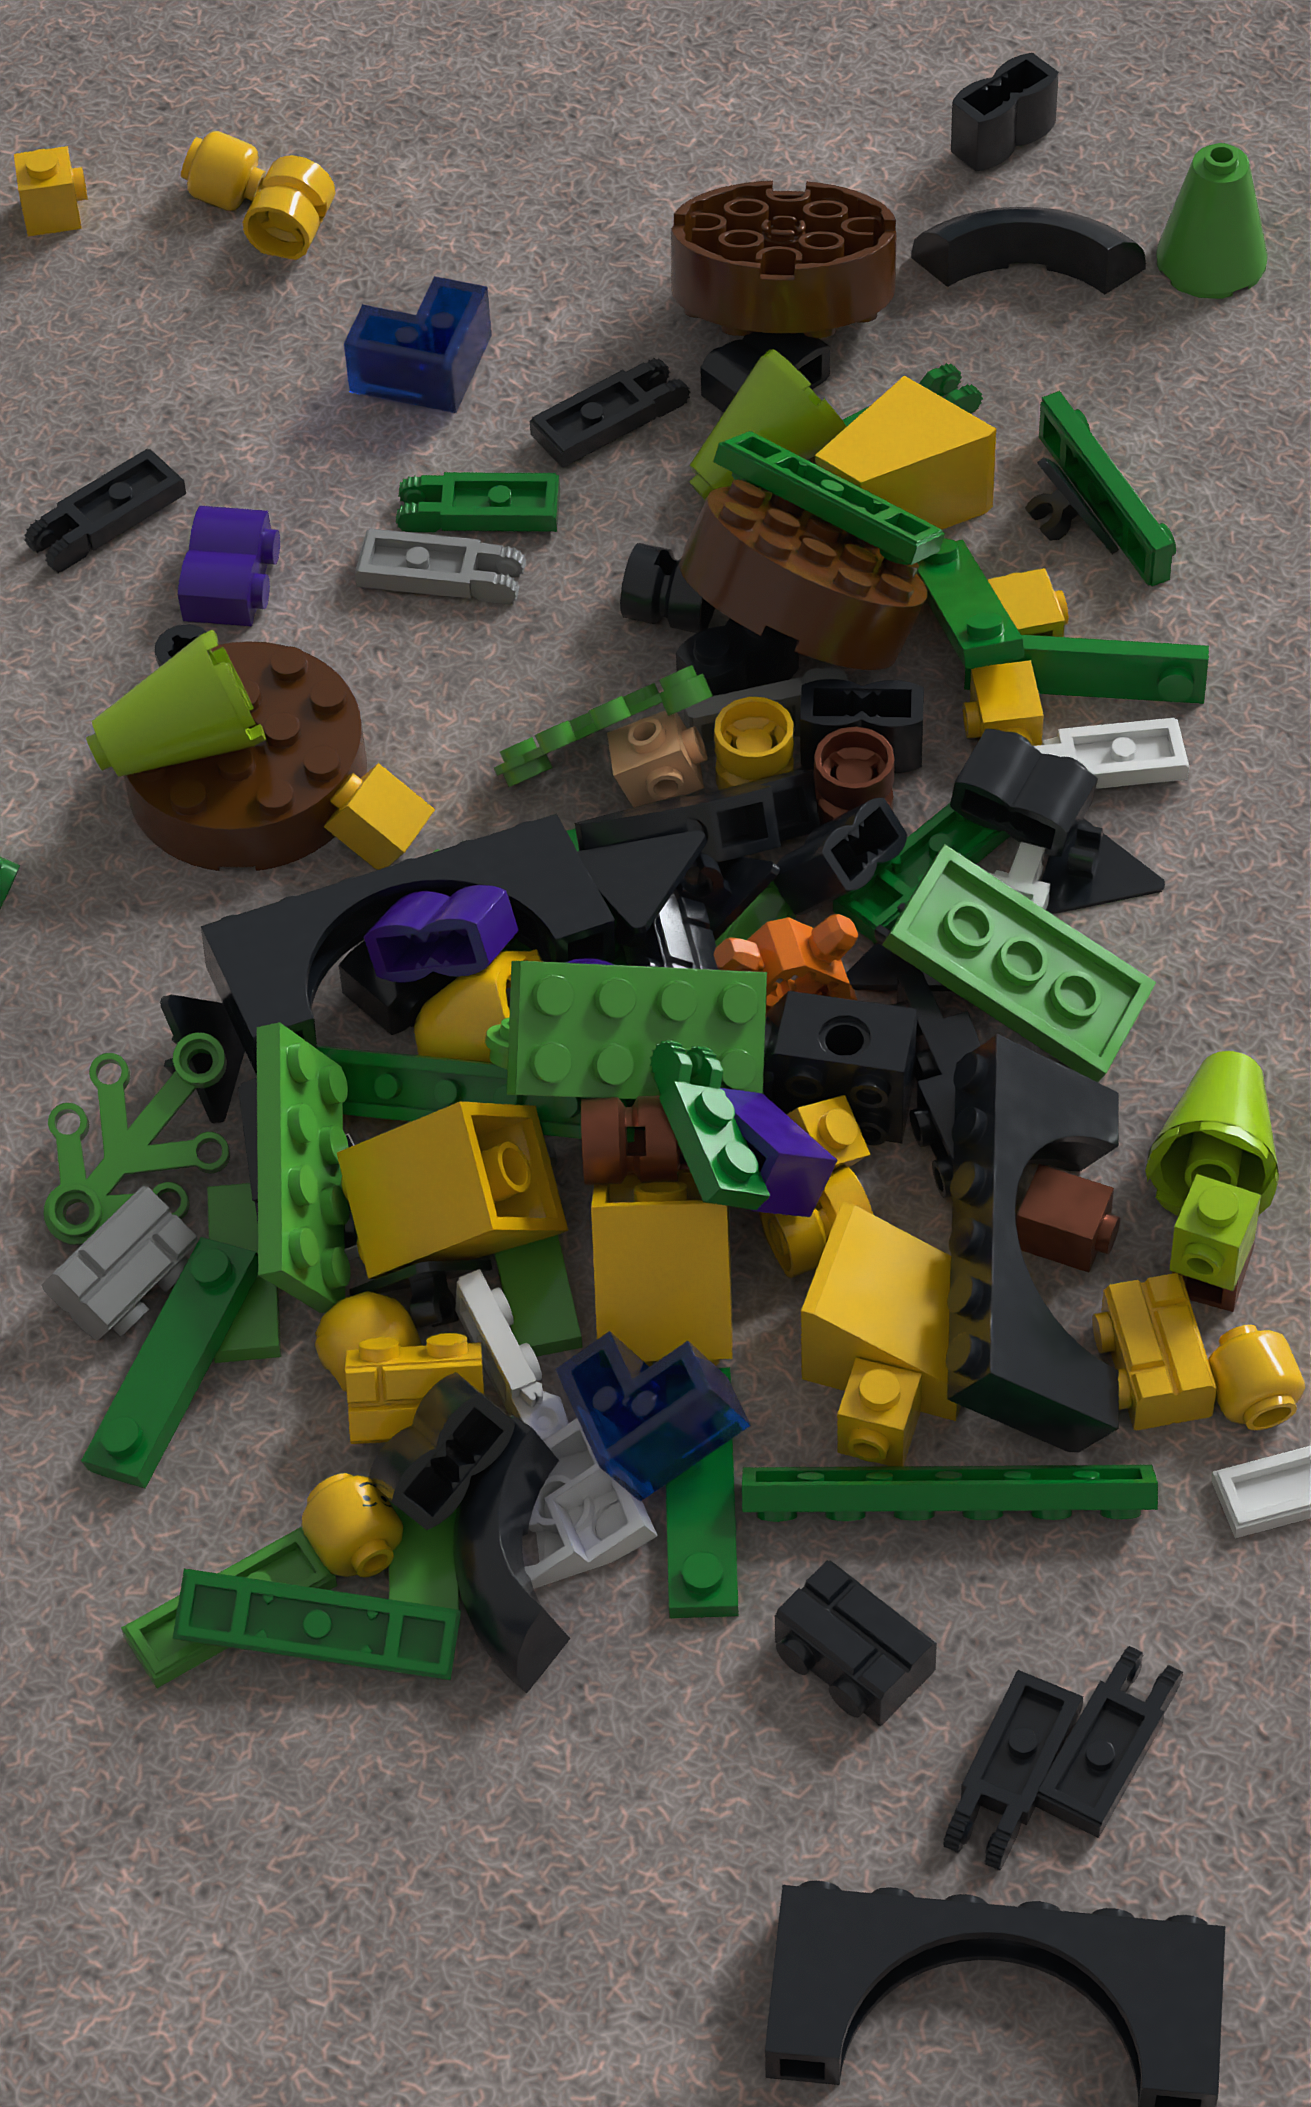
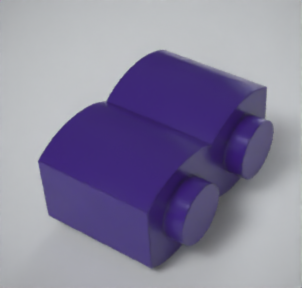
M213 506L198 507L191 529L189 550L182 564L177 595L183 621L252 627L256 609L267 608L270 580L265 572L267 564H277L280 553L279 530L271 529L268 511Z
M474 885L460 889L450 897L430 891L414 892L405 895L390 907L368 931L364 939L377 977L392 982H411L424 978L432 971L447 976L476 974L492 963L519 929L506 890L490 885Z

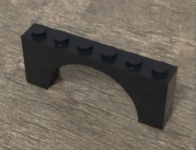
M557 813L534 821L522 822L515 827L481 838L465 840L455 846L421 857L405 859L398 864L358 877L345 878L338 883L298 896H289L278 902L238 915H229L218 921L201 926L207 971L256 1076L257 1027L280 1022L317 1049L312 1004L322 980L331 967L345 953L365 940L364 936L397 900L414 892L430 891L450 897L456 891L474 885H490L502 888L507 892L519 929L513 938L531 950L537 949L544 962L566 963L585 958L606 962L615 961V919Z
M996 1034L972 1052L965 1054L956 1063L953 1076L955 1086V1120L952 1128V1139L954 1141L953 1178L950 1185L952 1195V1232L949 1239L951 1269L950 1291L947 1298L949 1309V1344L946 1354V1366L948 1368L947 1400L1064 1451L1079 1453L1119 1429V1370L1104 1363L1082 1347L1057 1321L1037 1291L1027 1270L1018 1241L1015 1220L1016 1192L1026 1165L1042 1164L1059 1167L1068 1171H1082L1119 1146V1093Z
M807 1881L800 1886L782 1885L765 2044V2077L840 2085L846 2054L857 2030L873 2008L891 1991L907 1980L943 1965L964 1961L991 1960L1016 1963L1052 1975L1073 1987L1098 2008L1114 2028L1130 2059L1136 2081L1138 2107H1216L1219 2094L1226 1926L1208 1925L1205 1920L1191 1915H1176L1166 1920L1135 1918L1131 1913L1116 1908L1098 1909L1092 1912V1914L1061 1911L1056 1905L1041 1901L1025 1902L1018 1907L988 1904L980 1897L967 1894L952 1895L945 1900L914 1897L912 1893L906 1890L892 1887L879 1888L872 1893L841 1890L837 1885L825 1881Z

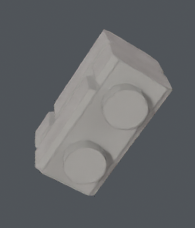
M143 1185L53 1272L41 1286L43 1291L63 1311L68 1312L71 1315V1319L96 1341L111 1328L121 1337L149 1310L140 1299L156 1283L167 1292L177 1282L188 1261L185 1255L198 1243L197 1235L177 1215H172L169 1207L149 1187Z

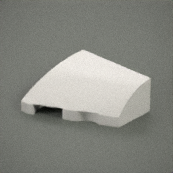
M585 1412L543 1440L558 1458L559 1462L549 1474L540 1490L529 1523V1530L536 1532L539 1553L538 1564L524 1567L525 1572L531 1578L533 1589L612 1563L658 1536L611 1432Z

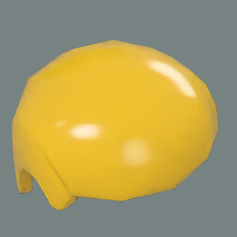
M370 1291L338 1301L322 1316L315 1332L317 1338L315 1347L324 1369H328L345 1392H347L345 1376L347 1350H359V1343L370 1338L389 1337L399 1340L400 1347L422 1346L418 1331L405 1307L395 1298Z

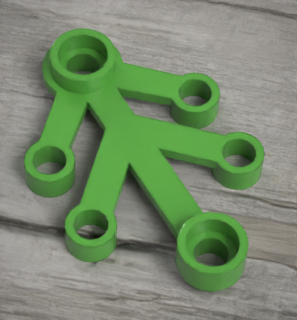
M693 665L660 679L659 682L663 688L661 693H659L655 683L650 684L626 696H620L595 707L570 721L567 720L536 734L535 737L540 747L536 746L533 737L500 751L504 763L494 767V771L497 776L503 774L508 787H511L553 768L547 756L550 752L660 703L663 704L667 715L670 716L713 695L704 675L697 676Z
M192 1033L178 1042L173 1052V1063L176 1071L129 1128L124 1089L130 1082V1070L127 1063L121 1056L115 1053H104L93 1060L89 1075L92 1083L98 1090L104 1158L88 1178L86 1177L81 1143L89 1131L87 1115L80 1106L74 1103L59 1104L51 1111L48 1118V1127L57 1143L60 1185L51 1191L46 1199L44 1220L47 1228L56 1239L69 1245H82L134 1195H109L125 1175L197 1167L204 1173L213 1174L220 1172L227 1166L231 1155L230 1148L224 1137L216 1132L201 1133L194 1140L150 1145L196 1088L210 1087L216 1084L224 1075L227 1060L224 1050L217 1039L206 1033ZM198 1053H206L213 1058L212 1067L203 1074L194 1073L189 1069L191 1058ZM109 1063L119 1065L122 1072L117 1082L113 1084L100 1082L98 1074L104 1065ZM67 1113H74L80 1117V1126L72 1134H62L57 1129L58 1120ZM215 1142L222 1147V1155L216 1162L205 1163L198 1158L199 1149L203 1144ZM163 1182L154 1187L152 1191L159 1198L166 1192L177 1193L181 1198V1205L178 1210L171 1214L177 1215L180 1219L185 1217L188 1213L190 1202L185 1190L180 1185L174 1182ZM74 1203H84L89 1207V1216L86 1221L78 1225L67 1222V1209Z

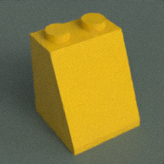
M903 376L815 455V464L943 530L986 514L993 507L996 428L910 378Z
M460 1101L337 1152L342 1173V1190L349 1201L358 1236L357 1249L361 1260L365 1264L368 1279H377L426 1261L473 1260L568 1231L536 1106Z
M689 1169L678 1170V1182L641 1183L635 1173H629L622 1184L594 1185L591 1217L598 1363L613 1362V1367L616 1369L636 1371L651 1367L653 1361L680 1360V1365L683 1367L703 1369L718 1365L720 1359H732L733 1325L729 1206L703 1202Z
M841 1202L801 1309L802 1380L845 1391L856 1357L922 1373L920 1412L956 1421L961 1405L947 1400L948 1368L946 1366V1354L949 1344V1309L947 1298L950 1291L951 1256L856 1205Z

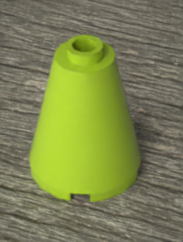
M770 349L764 356L760 357L689 465L696 474L689 483L705 501L711 491L720 487H729L733 480H735L732 477L731 471L713 462L719 443L752 431L788 451L809 460L847 427L825 398L821 401L809 387L811 383L774 349Z
M214 630L198 636L92 720L95 733L86 737V740L102 771L112 767L117 776L120 777L255 747L266 741L261 724L254 726L256 724L250 713V710L254 709L226 650L224 647L213 652L211 650L218 646V638Z
M1221 1051L1208 1056L1200 1065L1149 1150L1145 1169L1147 1182L1151 1179L1157 1190L1155 1198L1163 1208L1179 1217L1196 1174L1261 1194L1258 1216L1272 1203L1278 1185L1279 1170L1264 1076L1258 1063L1245 1054L1235 1051Z

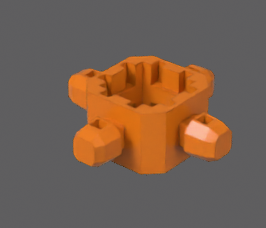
M831 915L814 928L789 917L769 921L747 940L733 937L726 938L715 948L713 955L719 970L767 972L766 1013L788 991L858 1001L841 961V958L856 943L858 933L854 923L843 915ZM794 975L798 976L795 980L791 979ZM779 978L783 979L780 983L776 982Z

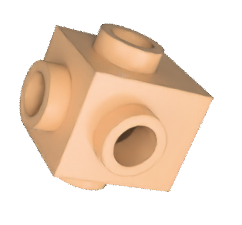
M665 710L607 732L613 776L633 807L679 795H687L704 788L700 763L707 761L708 757L703 739L695 726L686 728L678 713L668 716Z

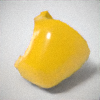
M538 950L501 951L487 968L476 974L457 977L426 1001L414 1024L418 1055L491 1062L489 1059L490 1049L485 1044L486 1032L490 1027L499 1025L503 1019L510 1017L506 989L511 987L512 961L543 962Z

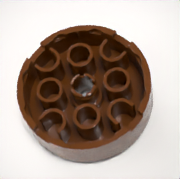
M773 181L748 182L714 189L688 200L674 213V225L671 228V292L676 302L684 308V313L687 316L701 318L721 325L722 332L728 335L744 336L753 332L803 333L805 336L812 338L830 337L835 334L838 327L856 322L864 323L875 320L877 313L892 300L895 293L896 219L891 210L878 200L861 192L831 184L806 181L805 192L773 191Z
M733 480L731 486L720 487L709 493L678 564L682 576L703 599L740 625L760 636L765 626H768L797 639L795 652L830 664L860 670H881L891 667L895 663L927 598L926 586L916 573L919 568L917 562L912 565L891 562L884 558L879 552L880 549L773 493L762 491L758 487L742 480Z
M252 641L219 644L211 650L213 652L221 647H224L253 705L254 709L250 710V713L256 724L254 726L261 724L266 741L255 747L125 775L124 781L132 813L145 835L164 852L178 860L219 871L220 867L238 868L255 866L256 871L272 869L300 860L314 853L335 837L323 827L337 809L330 800L351 773H354L360 779L367 773V758L360 710L355 696L343 678L326 663L303 652L299 648Z

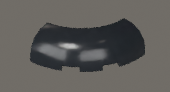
M1039 207L992 208L954 217L922 232L914 239L911 251V258L947 287L976 274L998 269H1008L1011 263H1032L1045 265L1047 271L1061 273L1083 281L1105 295L1146 269L1144 250L1123 233L1089 217L1067 211Z
M504 1412L515 1421L513 1434L501 1455L486 1469L471 1476L468 1490L456 1510L453 1555L461 1598L477 1637L489 1656L507 1677L524 1692L528 1693L571 1639L541 1606L533 1589L531 1578L525 1572L522 1553V1536L528 1534L534 1505L540 1490L559 1460L531 1426L517 1417Z

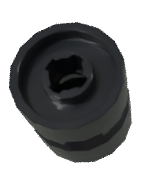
M637 543L632 549L621 587L620 611L623 618L657 624L665 617L671 628L698 633L708 629L716 608L703 599L687 583L678 565L681 558L679 560L675 559L671 549Z

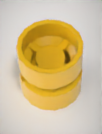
M289 155L275 160L262 182L261 191L255 195L242 222L244 234L249 242L261 253L292 260H298L306 255L320 223H322L336 194L335 185L330 175L319 164L305 157Z
M765 697L741 698L722 708L715 719L714 728L716 784L719 790L794 771V759L792 757L794 724L788 710L780 703Z
M844 1165L832 1171L811 1217L759 1212L767 1242L786 1276L792 1278L818 1267L841 1202L856 1205L873 1214L870 1202L860 1181L849 1167Z

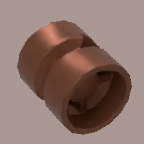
M848 727L827 734L818 744L814 755V779L820 825L875 798H885L893 811L894 796L892 785L894 782L895 759L893 748L884 736L871 729Z
M638 1096L632 1107H625L618 1097L581 1099L582 1157L585 1185L622 1184L629 1173H635L641 1183L678 1182L677 1139L659 1100L660 1096ZM645 1126L646 1152L628 1154L627 1127Z

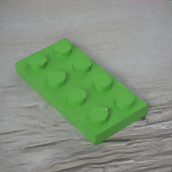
M945 844L933 859L882 946L1074 1071L1096 1082H1099L1106 1075L1156 984L1154 980Z
M512 961L507 1095L618 1097L620 1099H637L638 1096H661L654 1080L655 1073L651 1072L650 1057H652V1050H655L656 1044L666 1040L682 1044V1048L686 1049L685 1055L687 1050H691L692 1046L708 1047L713 1050V1054L717 1055L716 1060L720 1062L723 1068L720 1088L763 1093L767 972Z
M278 1022L257 1027L258 1275L317 1312L326 1313L338 1301L346 1298L345 1286L349 1284L351 1277L350 1263L345 1253L344 1224L349 1220L350 1208L349 1202L342 1190V1173L337 1157V1152L349 1148L347 1137L343 1131L342 1103L347 1099L348 1086L340 1065Z

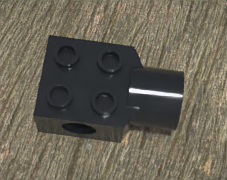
M788 991L765 1015L763 1094L786 1115L798 1107L845 1095L866 1145H880L885 1141L902 1144L915 1083L917 1009Z

